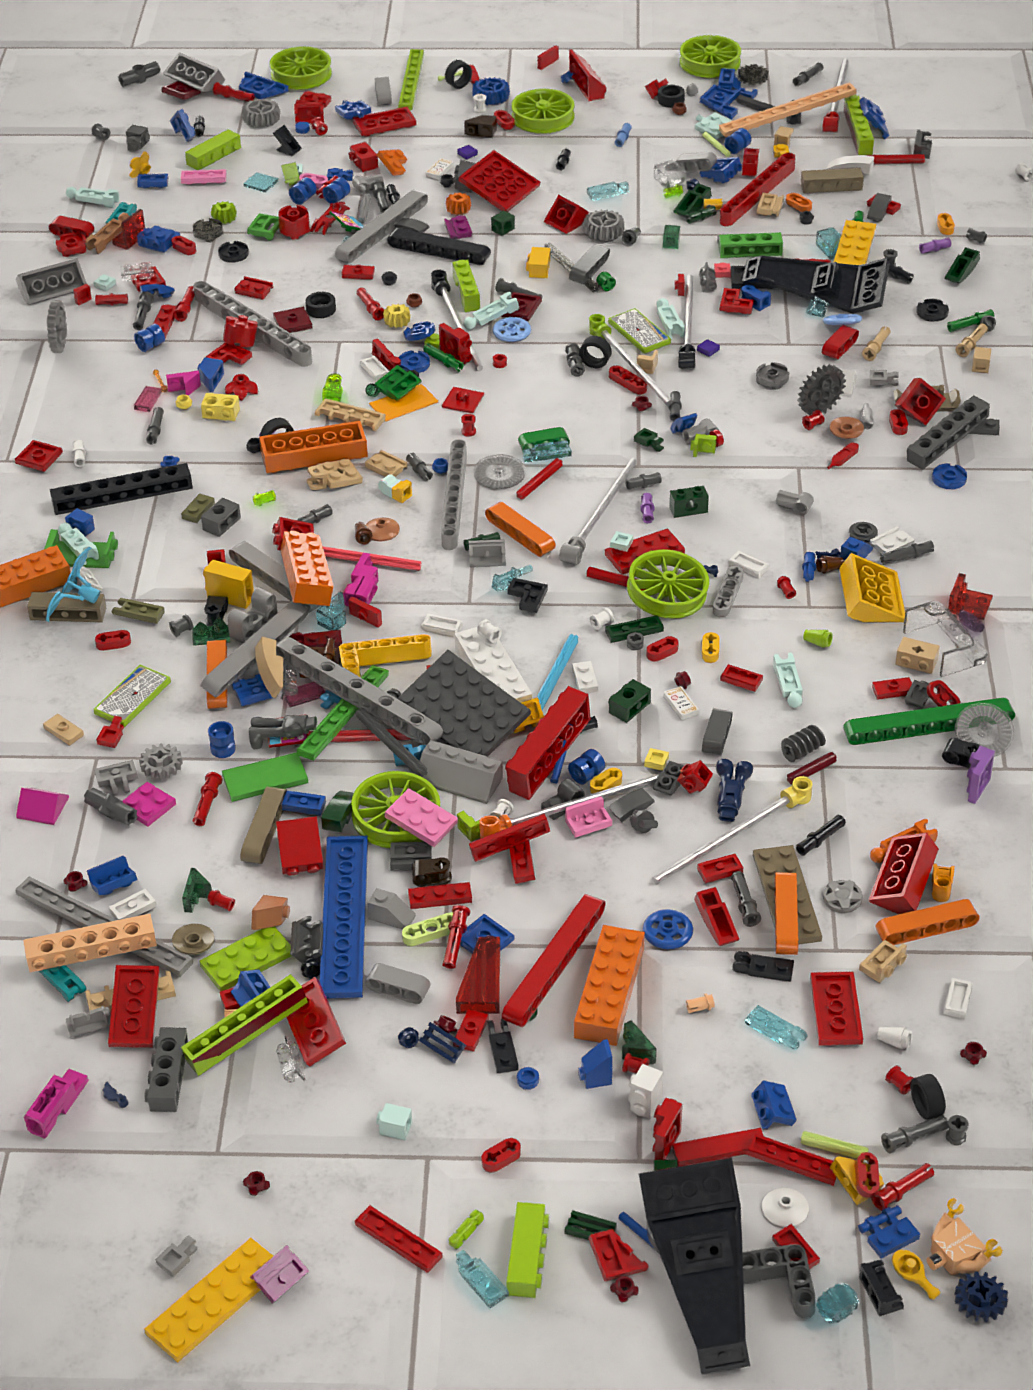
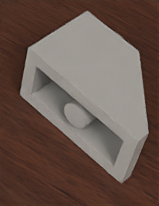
M376 888L368 901L369 920L403 929L411 925L416 916L415 912L392 892Z

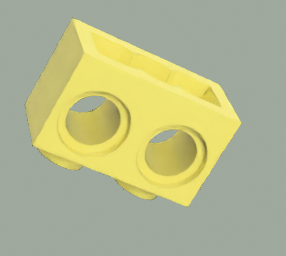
M206 393L201 403L202 418L235 421L240 410L239 396Z

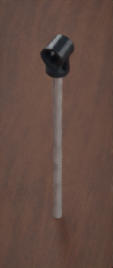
M444 270L432 271V290L437 295L443 296L457 328L460 327L466 331L449 296L451 287L447 281V273ZM471 344L472 360L477 370L480 371L483 369V366L473 344Z
M691 274L687 276L684 345L679 349V368H695V348L691 345L693 275Z

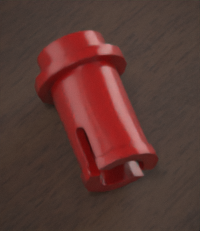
M786 576L778 578L777 586L779 589H782L787 599L795 597L796 590L791 585L790 578Z
M212 890L207 898L210 905L220 906L227 911H231L235 905L233 898L221 894L219 890Z

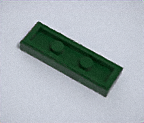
M658 615L605 626V632L610 642L614 643L627 640V636L634 632L640 633L643 636L664 632V626Z

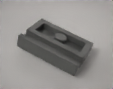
M396 842L390 844L391 870H412L414 861L432 859V846L426 842Z

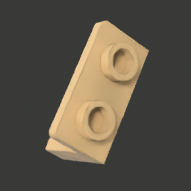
M884 940L859 965V970L881 983L886 977L889 978L898 965H902L907 958V945L903 943L897 948Z

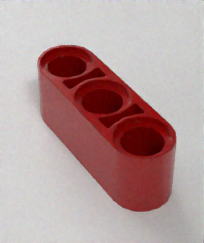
M57 216L49 224L50 232L58 236L66 233H77V236L82 234L87 239L95 231L94 225L91 222L66 216Z
M842 325L824 343L822 354L838 360L857 341L859 330Z

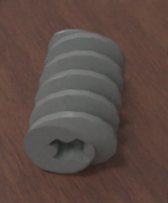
M809 725L788 738H784L781 742V750L788 761L795 762L796 759L806 756L807 753L813 752L814 749L824 746L826 739L823 732L817 726Z

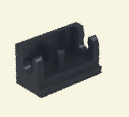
M882 1260L862 1263L859 1278L879 1316L904 1309L903 1299L901 1295H897L885 1272Z

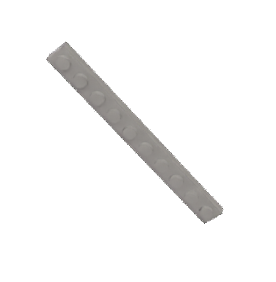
M28 877L15 889L18 896L80 927L116 921V919L31 877ZM156 940L157 946L130 951L179 977L193 964L192 957Z

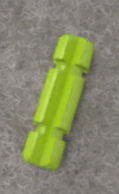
M477 1209L472 1211L469 1215L470 1218H466L458 1227L457 1233H453L448 1241L451 1247L454 1249L461 1247L462 1241H466L475 1231L476 1226H479L484 1220L482 1212Z

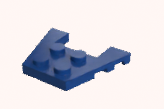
M713 85L700 97V103L732 119L738 114V108L729 105L739 95L753 99L757 96L758 90L745 91V88L735 90L731 89L730 86Z

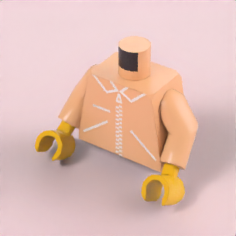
M951 1198L947 1203L948 1213L945 1212L931 1237L932 1255L927 1257V1264L932 1270L943 1266L951 1275L979 1272L991 1261V1256H1001L1002 1248L998 1246L992 1250L998 1243L995 1239L988 1240L986 1245H984L959 1217L955 1219V1215H959L964 1211V1206L961 1203L954 1210L953 1205L957 1200Z

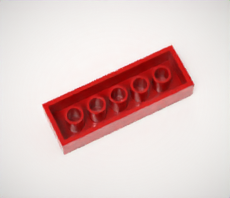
M568 686L564 692L559 694L557 701L549 707L544 718L538 721L534 731L528 734L526 741L518 747L513 758L507 761L505 769L509 792L527 800L532 798L554 769L561 755L569 749L591 720L589 696L587 693Z

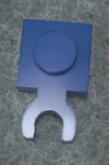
M328 169V181L333 176L342 177L346 181H352L353 170Z

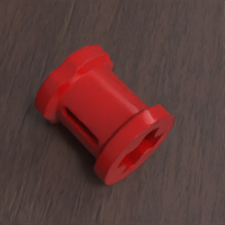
M319 117L312 119L310 123L312 129L318 135L326 134L328 127L322 122V119Z
M815 410L813 414L802 418V424L807 430H812L815 425H821L825 421L824 415L820 410Z
M472 414L463 415L461 417V422L463 423L462 435L468 437L475 435L476 428L474 423L476 422V417Z
M627 1053L623 1062L622 1072L627 1073L629 1071L637 1074L642 1064L649 1066V1058L641 1059Z
M895 1065L888 1071L885 1081L893 1083L899 1088V1092L905 1095L911 1090L910 1086L913 1077H908L901 1071L900 1066Z

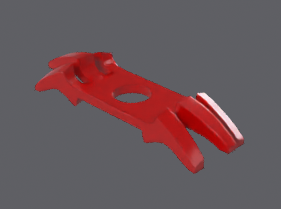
M342 201L331 203L330 207L319 218L314 220L310 232L315 230L317 233L324 225L322 235H325L328 228L336 220L334 217H326L331 215L329 212L344 214L350 208L344 205L345 202Z

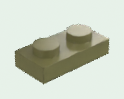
M199 493L181 513L182 519L198 523L201 520V516L215 504V499Z

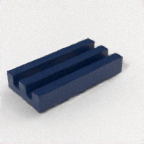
M430 1022L428 1030L425 1029L423 1032V1038L420 1037L418 1041L455 1064L466 1044ZM433 1031L439 1032L459 1045L458 1049L432 1034ZM429 1037L455 1053L453 1057L428 1042Z

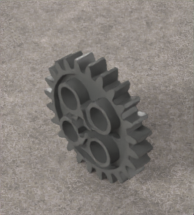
M830 364L828 366L823 365L822 369L817 367L816 372L812 370V375H807L808 380L803 381L804 386L799 388L802 392L798 393L800 398L797 401L800 402L798 405L808 415H811L815 410L826 413L828 408L832 409L833 404L837 405L836 400L841 399L839 395L844 393L842 389L846 387L843 384L846 382L843 371Z

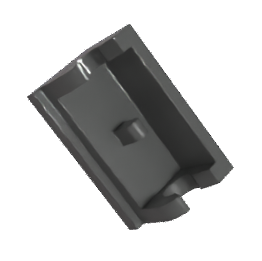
M917 130L914 154H924L925 159H929L932 140L924 139V136H931V133Z
M306 916L297 922H292L290 955L302 964L309 958L316 959L322 956L323 923L319 920L313 924H307V922L312 920L311 916Z

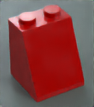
M317 816L276 821L282 873L294 876L299 874V872L316 873L323 869Z

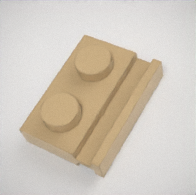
M762 193L757 207V214L764 216L776 214V216H779L784 202V195L777 197V194Z
M380 450L379 454H375L365 461L366 468L384 477L389 474L396 477L403 472L404 468H408L406 461L383 450Z

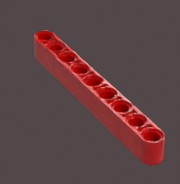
M784 153L720 209V224L722 226L733 225L760 201L762 193H769L795 170V154Z
M588 894L583 895L504 1006L501 1016L502 1020L520 1027L526 1025L602 916L606 905L604 900Z

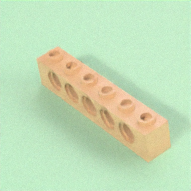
M151 914L23 940L29 973L157 946Z

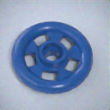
M664 909L656 911L646 918L643 924V932H645L647 941L655 947L677 949L690 941L693 935V925L690 919L683 913ZM663 918H672V920H663ZM653 923L658 924L657 929L651 927ZM682 923L685 928L679 929L677 924ZM660 934L664 939L660 940L656 936ZM678 934V935L680 936V938L677 939V940H674L672 937H674V936H676V935Z

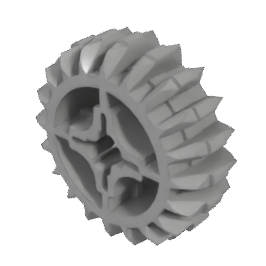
M265 98L249 101V103H245L242 109L244 123L252 127L256 126L257 128L268 127L277 123L281 114L278 103L271 101V99L266 100Z
M601 209V211L595 210V212H590V214L586 215L583 229L586 236H589L591 239L607 241L622 236L625 222L622 215H619L618 212L614 213L613 210L603 211Z

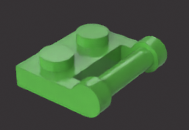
M259 213L247 228V234L272 240L279 228L278 216ZM272 223H274V225L271 227V229H270V230H267L268 227H269Z

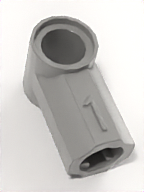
M382 174L367 177L358 175L353 178L352 184L357 192L362 195L372 190L371 184L373 181L382 180L384 182Z
M703 419L699 425L683 430L684 440L689 444L691 440H695L696 434L709 435L711 431L718 428L710 419Z
M779 490L776 498L777 505L791 508L799 515H805L814 502L813 496L807 492L799 495Z

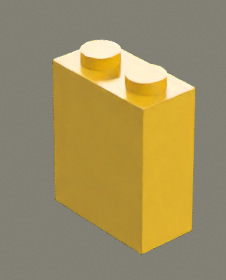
M212 560L204 568L203 576L205 577L207 598L209 595L228 597V604L247 609L254 592L251 570Z

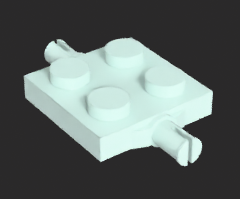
M717 112L712 113L708 117L697 115L696 120L700 122L695 124V130L701 133L707 132L717 140L724 136L719 131V125L732 120Z

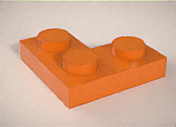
M400 149L378 151L377 157L392 175H403L406 170L402 164H405L408 159Z

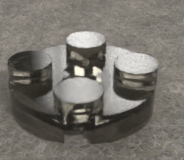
M209 218V221L201 219L193 224V236L206 242H213L215 238L224 234L222 222L218 219Z

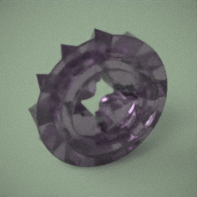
M961 610L958 613L960 622L974 632H982L985 626L978 617L965 610Z

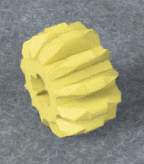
M398 303L397 305L387 306L383 313L385 324L389 325V327L402 328V326H407L411 319L409 307H405V304L399 305Z

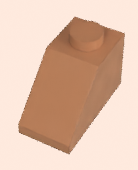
M263 895L252 909L251 930L282 925L290 915V906L287 905L288 898Z

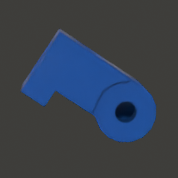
M752 285L742 287L741 299L754 300V309L761 311L771 305L770 292H762Z

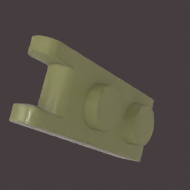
M125 598L118 600V604L122 606L121 608L114 607L111 611L114 615L158 624L165 613L163 606Z

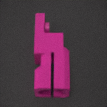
M363 552L351 573V583L347 585L343 592V604L349 607L348 600L351 597L370 604L378 590V567H373L370 553Z
M69 1068L63 1077L53 1075L24 1115L27 1130L31 1134L45 1139L55 1126L59 1114L63 1113L66 1115L89 1081L88 1076Z

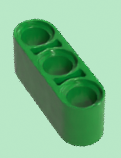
M562 427L526 432L518 437V443L522 452L526 455L567 448L570 444L569 437Z

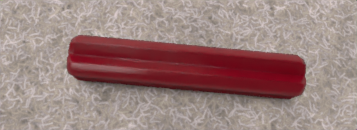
M829 752L787 774V781L792 785L793 780L799 776L809 777L835 763L837 756L833 752Z

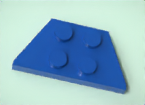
M247 71L244 73V78H242L239 84L240 91L254 94L257 99H264L289 91L287 85Z
M862 97L859 102L864 116L875 129L881 130L882 137L886 139L889 133L885 124L886 120L882 116L884 115L878 105Z

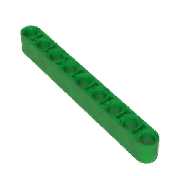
M995 698L851 719L844 723L843 729L850 744L860 745L956 731L958 720L962 718L960 716L966 710L968 711V709L976 706H987L988 711L989 707L997 710L998 713L1003 714L1008 722L1015 718V712L1007 698ZM983 707V716L974 718L969 722L968 729L998 724L991 717H984Z

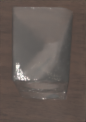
M674 159L654 165V178L666 191L686 186V172Z

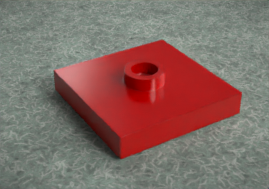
M32 440L15 458V464L45 472L63 453L61 447Z

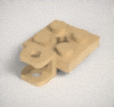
M341 459L309 467L308 472L312 478L307 479V484L312 490L325 489L327 485L332 489L360 484L363 477L350 459Z

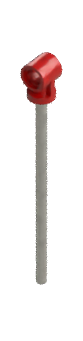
M848 59L843 60L837 86L844 83L849 63ZM839 100L833 102L831 111L823 118V132H838L839 114L837 113Z

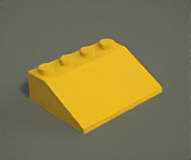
M851 553L839 568L847 615L854 620L862 622H905L907 619L897 571Z

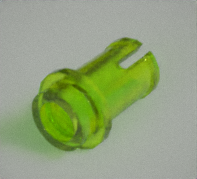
M676 184L674 187L664 188L663 192H666L664 197L681 196L683 194L682 185Z
M271 490L261 494L255 493L252 498L255 506H262L264 503L275 501L276 495Z

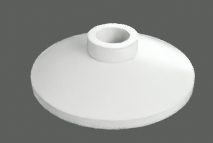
M778 1188L770 1191L764 1197L762 1212L764 1217L777 1227L785 1228L790 1224L796 1227L806 1220L809 1205L806 1198L800 1192L790 1188Z

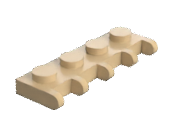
M326 398L315 410L316 416L324 414L331 420L334 417L342 419L343 423L360 421L362 427L364 425L370 426L373 431H377L386 420L383 413Z
M165 971V976L159 978L157 1001L176 996L170 971ZM107 985L104 986L105 991L91 994L90 990H86L89 1011L104 1006V1008L109 1007L111 1012L113 989L109 990Z

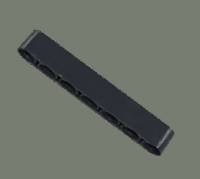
M395 228L387 238L388 244L393 248L457 261L468 260L469 263L483 265L491 255V250L486 245L402 228Z

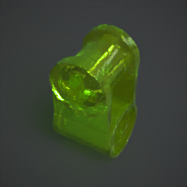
M333 373L328 375L322 391L323 401L326 398L341 402L343 387L341 386L342 377L340 374Z

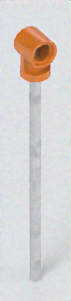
M658 775L645 777L512 819L507 814L500 815L499 818L496 816H484L479 819L480 839L541 814L549 816L565 811L566 807L600 796L604 799L656 782Z

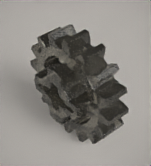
M758 64L745 65V67L738 69V79L743 81L744 84L748 83V85L765 83L768 80L769 71L767 68H763V66H758Z

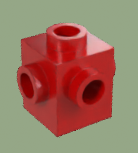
M699 760L693 764L683 766L677 781L691 794L695 791H702L707 786L713 773Z

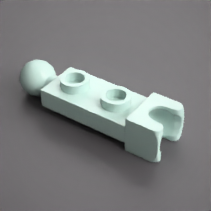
M74 187L66 189V196L70 199L76 198V200L82 202L104 204V207L115 208L114 202H119L120 200L117 190L108 189V191L82 187L79 191Z
M507 292L501 295L497 301L473 312V317H466L463 325L467 329H473L476 323L482 326L507 312L510 314L519 309L518 301L516 298L512 299L511 292Z
M660 298L656 303L657 313L667 336L671 339L673 334L684 337L685 326L682 320L680 321L673 305H669L667 299Z
M66 522L60 524L58 531L62 541L77 557L86 548L91 547L92 549L88 551L87 558L99 559L97 547L92 542H89L77 528L72 529L71 525Z
M788 653L787 659H781L778 654H775L773 667L778 677L783 697H788L787 702L789 706L797 708L803 702L801 697L803 689L796 670L794 656L792 653Z

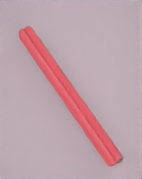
M323 547L325 557L359 561L363 552ZM370 554L373 564L417 571L421 569V561Z

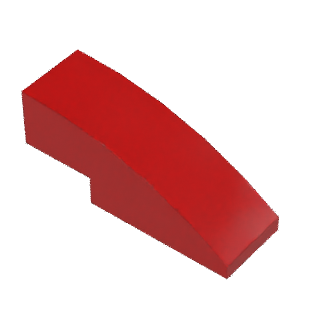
M744 149L742 175L757 176L759 149Z
M714 887L696 892L695 903L717 944L722 946L739 941V936L725 902L721 901L717 888Z

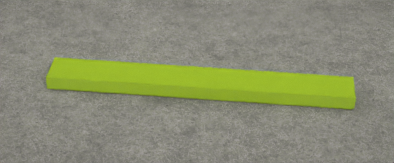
M410 49L398 108L408 107L409 110H413L424 57L423 49Z

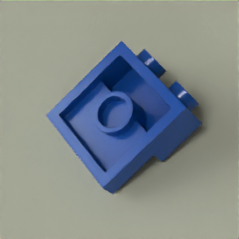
M739 157L717 159V162L710 170L700 171L699 173L701 178H713L714 182L726 183L737 172L742 170V164Z
M153 226L151 229L144 228L137 235L138 246L165 253L172 246V238L180 236V232L160 226Z

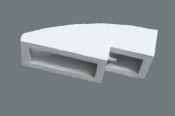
M865 155L846 156L830 161L826 169L861 168L862 173L870 174L874 165V157Z

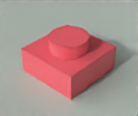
M730 263L714 264L716 278L731 277Z

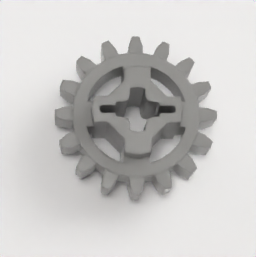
M160 743L159 747L152 745L151 750L146 748V753H141L139 763L141 772H145L146 777L151 775V778L154 779L158 776L162 780L163 776L170 778L171 773L176 775V770H181V765L183 764L181 752L177 751L176 746L171 748L170 744H167L164 747Z

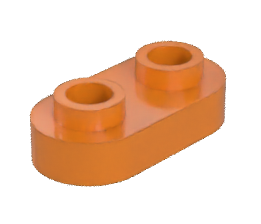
M798 193L786 195V204L800 212L812 210L811 200Z

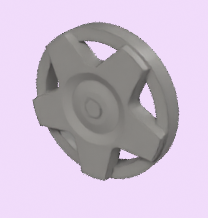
M851 880L831 881L823 892L824 903L835 912L849 913L859 908L862 903V891ZM832 903H838L840 907L835 906Z

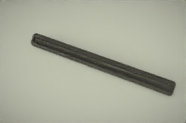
M545 243L544 246L550 248V255L570 272L575 264L551 243ZM591 278L584 284L592 292L599 291V285Z

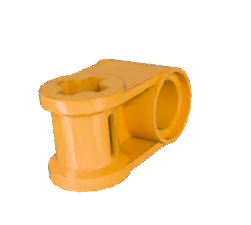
M936 863L933 864L931 895L934 900L945 902L950 899L955 866L944 867L937 866Z

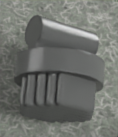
M635 810L630 816L629 820L632 827L640 833H647L652 828L658 827V822L655 820L654 815L647 810Z

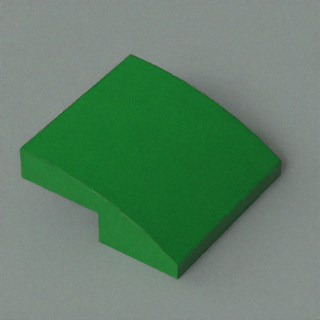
M397 365L379 379L374 387L384 395L399 401L420 384L422 380L413 372H406Z

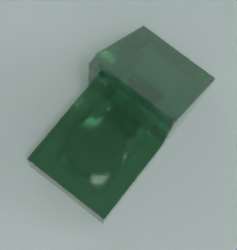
M191 868L182 897L184 912L193 913L194 906L198 905L199 898H208L209 893L212 891L211 884L196 868Z
M632 1020L624 1023L623 1039L626 1044L622 1046V1059L624 1060L626 1054L629 1053L633 1057L649 1058V1064H655L656 1047Z

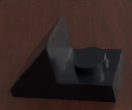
M285 125L273 132V135L281 144L276 151L293 156L302 149Z

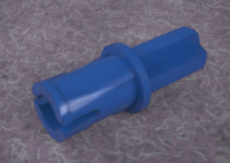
M813 552L805 553L804 563L802 564L803 578L806 582L814 579L816 555Z

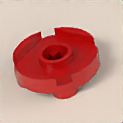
M77 233L63 234L60 236V240H56L57 250L64 257L85 253L87 247L85 243L86 237L82 234L77 236Z

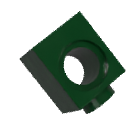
M503 210L491 217V231L504 236L515 229L514 215Z

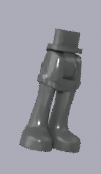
M286 715L284 718L253 717L251 719V727L249 728L251 747L253 749H260L263 745V739L269 737L294 738L304 733L308 734L310 730H316L317 718L316 716L308 717V715Z

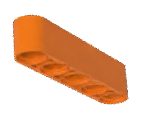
M498 502L485 510V515L489 522L535 555L541 557L555 549V541L549 534L505 503Z
M226 640L207 641L208 675L227 658ZM227 689L217 698L207 692L208 709L227 708Z
M775 872L776 954L798 955L796 873Z
M962 899L883 918L877 922L875 928L882 941L886 940L892 945H897L974 926L980 917L969 899Z

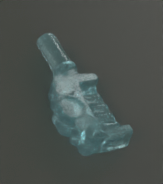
M531 565L520 569L511 567V570L501 575L494 574L491 587L496 591H506L513 578L532 572L533 567Z

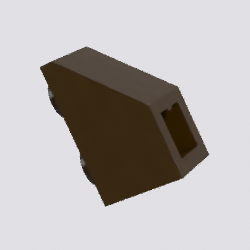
M480 115L464 121L465 135L493 138L497 130L496 116Z

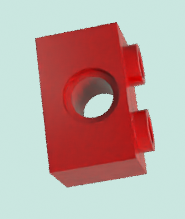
M366 142L350 146L349 158L361 172L378 168L377 154Z

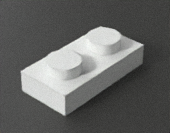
M83 566L80 569V575L87 582L91 583L92 587L100 590L101 593L103 590L102 586L90 569Z
M591 661L572 663V670L578 690L585 693L598 692V684Z
M143 889L109 906V910L116 920L139 916L157 906L154 898L146 889Z

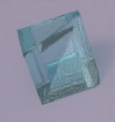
M815 296L810 300L806 313L824 317L829 303Z

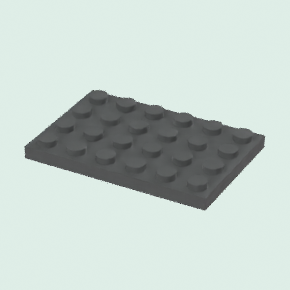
M447 650L397 698L438 723L444 733L441 739L448 745L487 757L531 714L529 708L450 650Z

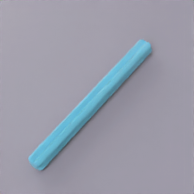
M570 634L537 695L542 710L578 643L577 635Z

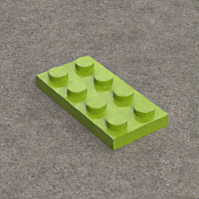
M275 926L260 929L199 960L200 967L219 991H224L237 984L240 971L259 969L262 972L291 957V945Z

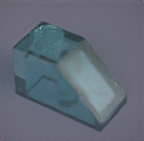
M834 227L817 231L816 245L830 260L836 255L841 234Z
M341 591L331 598L330 606L322 605L316 610L317 624L329 631L339 630L346 624L344 596Z

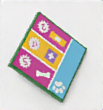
M329 212L342 224V228H346L345 231L351 232L352 229L360 230L364 227L352 216Z

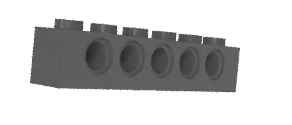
M974 395L965 400L961 406L954 409L951 414L944 417L941 422L908 446L906 451L907 461L924 470L989 417L990 404Z

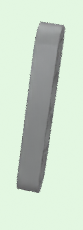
M734 565L727 569L713 603V614L715 616L725 617L729 614L743 580L744 570L742 567ZM728 584H733V585H735V586L729 587V586H727V585H728Z

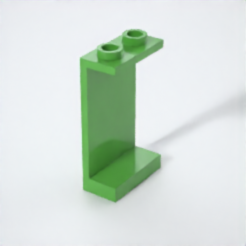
M51 529L44 549L57 545L69 567H73L77 556L63 541H60L58 530ZM110 532L107 542H92L97 547L99 559L87 558V564L83 565L84 567H110L111 561H114V551L118 548V540L115 539L114 532Z

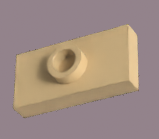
M58 713L43 723L45 730L69 746L84 736L82 729Z

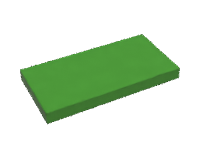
M297 752L222 770V776L231 802L262 795L267 786L286 789L308 783L307 774Z

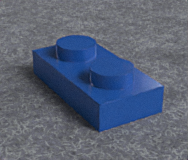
M138 174L137 186L143 188L167 187L169 177L168 174Z
M287 791L282 802V810L321 815L326 803V796Z

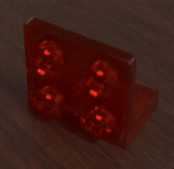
M142 209L137 210L121 223L122 232L112 239L113 245L128 250L138 242L137 235L145 228Z
M959 573L950 594L948 612L984 620L993 595L967 589L968 582H965L966 574Z

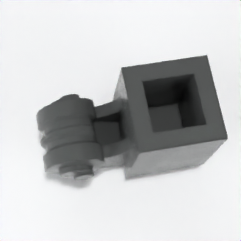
M132 124L126 131L128 151L142 149L149 142L150 134L148 127Z

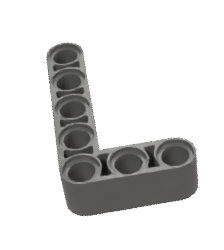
M791 1244L742 1252L743 1267L747 1265L752 1266L750 1269L743 1268L744 1283L787 1277L795 1314L801 1318H810L814 1315L816 1311L815 1292L806 1252L802 1246ZM792 1258H798V1259H800V1260H799V1261H792L791 1259H792ZM768 1262H775L776 1264H774V1265H768L767 1263H768ZM798 1279L804 1280V1282L797 1283L795 1281ZM808 1301L809 1304L803 1305L800 1304V1302Z

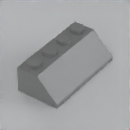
M180 52L163 72L165 76L202 92L212 91L213 85L216 82L222 85L225 81L219 69Z
M78 258L21 273L16 277L19 291L27 305L73 293V289L87 284Z
M432 740L429 741L421 754L420 762L427 768L428 772L423 778L428 780L438 790L487 804L503 779V764L501 760Z

